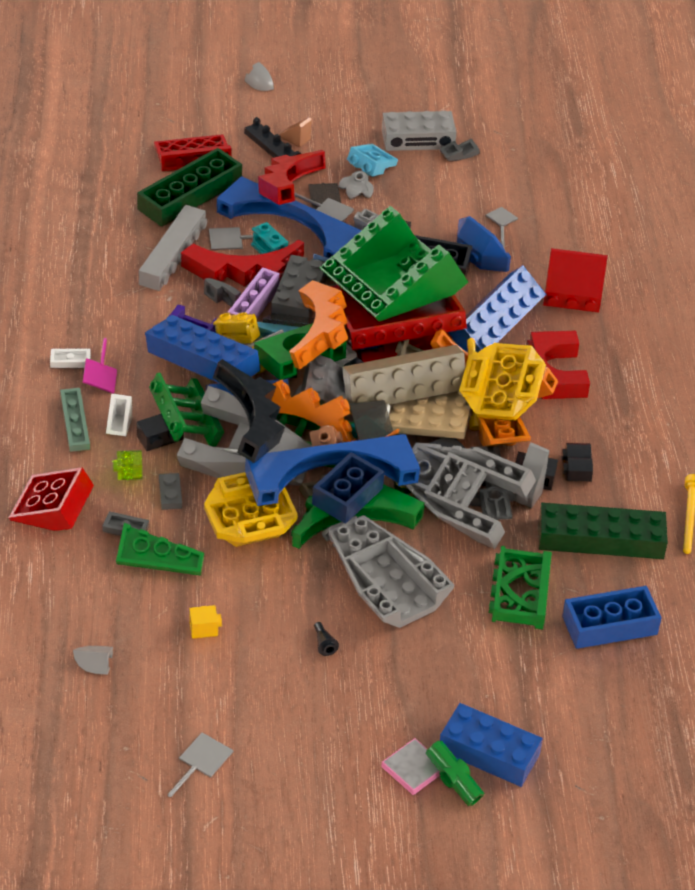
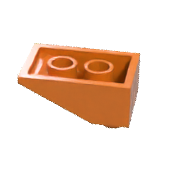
M478 417L479 440L482 446H513L516 443L531 441V436L520 417L515 421Z

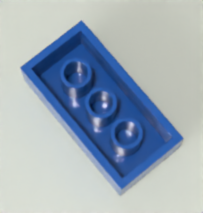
M647 586L565 599L562 614L576 649L658 635L662 619Z
M459 703L440 734V741L444 742L457 759H462L471 766L520 787L523 786L537 761L543 741L542 737L462 703Z

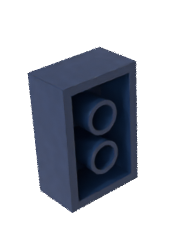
M350 452L313 486L312 505L346 524L383 489L385 471Z

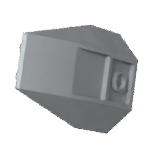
M364 515L338 526L328 533L358 595L385 623L401 628L436 611L454 589V584L430 558Z

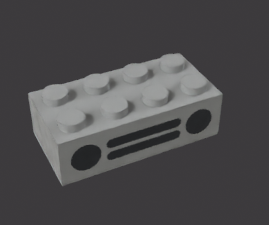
M452 111L383 113L382 135L386 151L440 150L439 148L453 141L456 142L457 132Z

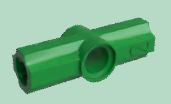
M438 740L426 750L425 754L440 771L439 775L442 782L448 788L453 787L468 807L476 804L484 796L485 793L470 776L468 765L462 759H457L443 741Z

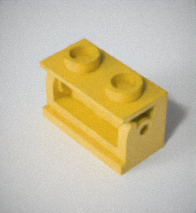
M242 312L237 315H230V313H223L213 322V325H216L217 334L241 344L253 343L260 336L255 314Z

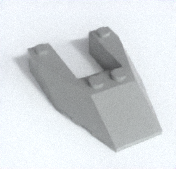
M208 386L201 401L203 413L239 425L229 446V449H238L242 437L249 431V422L245 410L234 395ZM284 426L285 430L280 443L268 453L312 447V445ZM184 438L177 453L180 466L216 478L245 472L246 458L242 455L230 453ZM307 471L292 479L287 485H301Z
M416 443L412 450L420 466L418 483L404 486L420 501L425 502V506L438 518L475 541L495 549L505 533L500 521L468 508L484 480L526 498L536 482L531 469L478 447L468 449L461 446L442 447L441 444Z

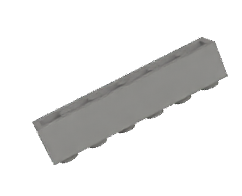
M188 205L183 207L139 269V285L160 291L163 285L168 283L170 275L175 273L177 265L181 262V252L192 245L199 238L202 229L206 228L205 210Z

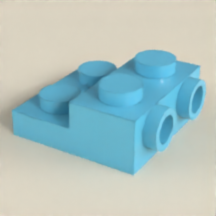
M374 144L351 147L347 157L350 164L356 168H361L362 171L372 177L384 174L385 168L396 166L398 162L397 158Z

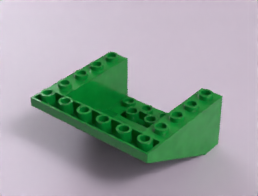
M391 206L385 209L319 267L326 276L379 322L455 295L468 283V280L450 253L440 245L432 250L415 237L401 214Z

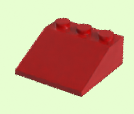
M551 248L543 306L599 313L608 255Z
M83 467L32 475L8 518L10 521L52 531L72 529L94 484Z

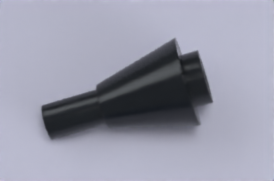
M316 622L314 628L317 632L319 654L323 656L334 654L339 648L338 641L324 629L321 622Z

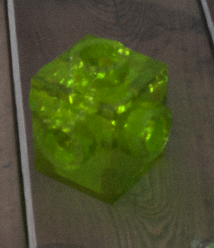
M142 450L117 451V459L113 460V472H117L118 480L143 479Z

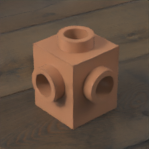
M325 425L320 427L319 430L310 432L312 447L343 443L341 432H337L334 426Z

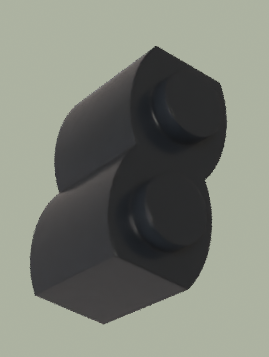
M566 443L565 449H562L561 460L565 461L562 469L563 475H566L567 481L592 482L593 461L591 444Z

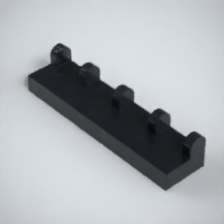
M258 117L253 119L252 125L244 128V134L273 158L283 155L295 156L301 154L299 151L294 152L291 149L290 143L285 144L282 142L279 134L274 135L271 133L270 127L268 125L263 126Z

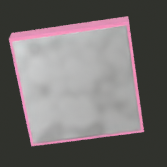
M416 738L382 761L381 765L386 772L412 795L440 776V771L425 754L427 748Z

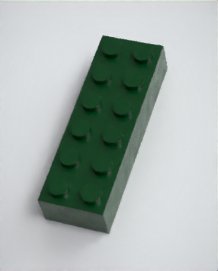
M216 148L137 192V210L163 227L175 220L185 205L196 208L227 190L242 176V164L221 149Z
M541 502L538 518L539 550L664 559L668 544L666 512Z

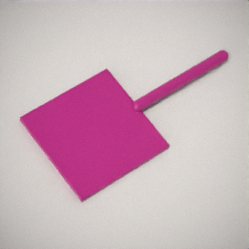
M104 338L100 363L88 358L85 360L83 383L114 394L117 369L104 365L107 338Z

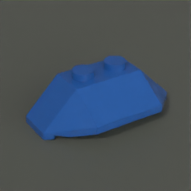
M471 216L460 218L456 243L472 245L471 263L482 270L509 271L511 256L505 251L497 237Z

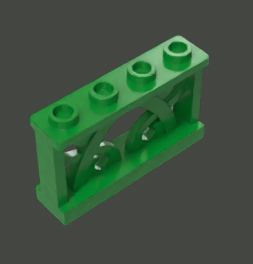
M501 546L500 553H496L494 565L498 566V569H494L492 581H495L496 585L492 584L490 597L494 598V601L490 600L488 613L492 614V622L497 620L535 626L534 629L543 630L552 552L543 551V553L506 549L505 546ZM507 561L512 562L513 567H507L505 563ZM514 562L519 563V564L521 565V567L518 568V565H517L516 563H514ZM523 576L527 584L538 588V590L527 591L520 598L509 587V584ZM536 576L538 579L532 580L530 577ZM528 597L535 598V601H531L530 599H528V601L525 600ZM504 602L509 604L506 609L500 606ZM514 605L517 606L514 610L509 609L512 608Z

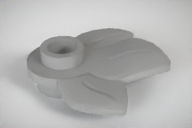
M356 171L351 176L344 177L338 186L341 189H346V194L350 200L361 193L365 197L371 198L374 189L373 185L368 181L367 173L364 171Z

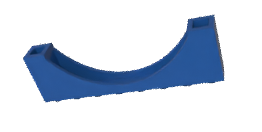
M242 176L217 198V213L230 219L249 214H272L298 221L316 234L324 248L323 257L329 259L356 234L362 231L296 200L278 205L259 194L258 183Z
M406 434L270 452L266 453L255 463L246 458L245 473L257 506L278 503L280 492L298 475L316 467L336 465L350 452L385 471L384 475L397 482L398 486L418 483L420 466Z

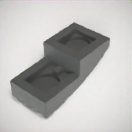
M472 139L459 145L453 141L439 148L447 161L463 160L480 154L478 146Z
M210 278L204 279V294L215 303L223 300L232 307L241 295L240 291L226 283Z

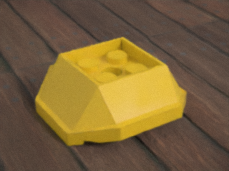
M493 343L478 353L474 352L469 355L459 391L477 417L515 421L537 401L546 364L532 346Z
M245 472L218 478L214 488L204 502V510L217 539L226 540L235 547L280 537L287 532L298 518L296 509L285 487L279 494L278 503L257 506Z

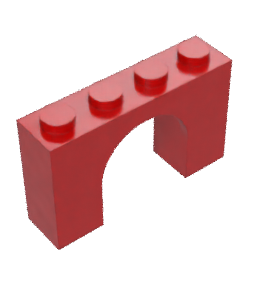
M576 330L531 332L530 340H527L526 345L532 346L545 362L546 367L551 370L558 380L553 394L541 397V399L588 398L590 380L587 370L564 371L556 369L547 363V361L555 358H577L580 343Z

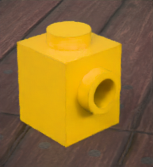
M215 605L189 608V624L192 639L218 636V627H222L221 614H217Z

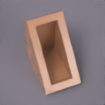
M308 117L288 127L279 135L284 140L301 147L311 140L312 119Z

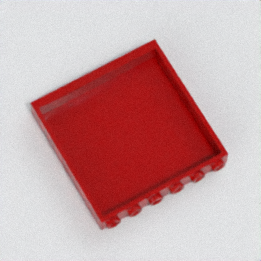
M338 285L330 286L341 290L347 307L343 310L348 321L344 328L348 336L347 341L352 350L435 335L437 331L442 329L444 332L467 329L465 309L455 295L379 322Z

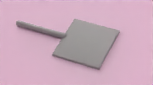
M295 193V197L318 206L316 210L342 222L354 211L353 208L330 198H327L320 204Z
M240 227L209 229L211 250L243 249L242 239H253V235H241Z
M201 733L179 757L181 761L192 767L168 793V797H172L196 769L211 778L234 750Z

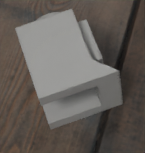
M364 209L362 212L358 211L354 216V227L362 230L363 226H367L379 215L368 209Z

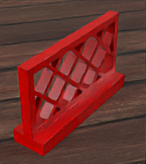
M223 134L154 141L162 172L178 170L216 148L221 149L232 157V148L227 144Z

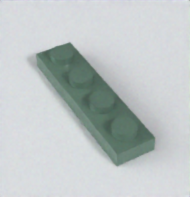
M80 388L60 390L69 450L70 452L90 450Z

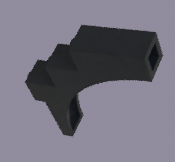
M222 359L217 364L213 379L226 387L244 408L249 422V431L242 437L237 453L255 463L280 443L285 430L283 425L276 422L281 407L271 401L276 386L261 377L255 380Z

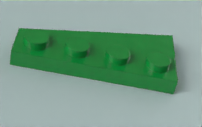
M124 523L116 564L201 576L205 555L201 551L180 543H172L164 537L160 536L159 538L149 534L148 531L138 530Z

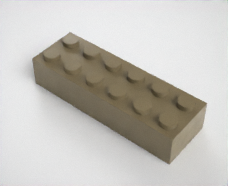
M457 345L343 366L345 398L350 405V409L355 412L386 404L390 405L459 391L465 371L464 352Z

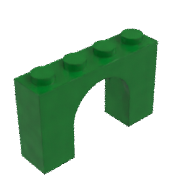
M313 323L254 342V349L258 350L259 364L278 380L297 375V368L289 351L306 336ZM347 341L336 349L328 348L320 355L330 358L334 362L345 359Z

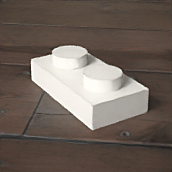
M51 349L50 368H84L86 358H91L90 349Z

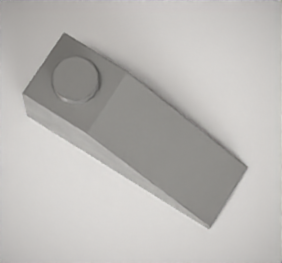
M532 442L529 444L522 466L531 469L536 482L526 498L514 493V501L532 508L542 495L550 450Z

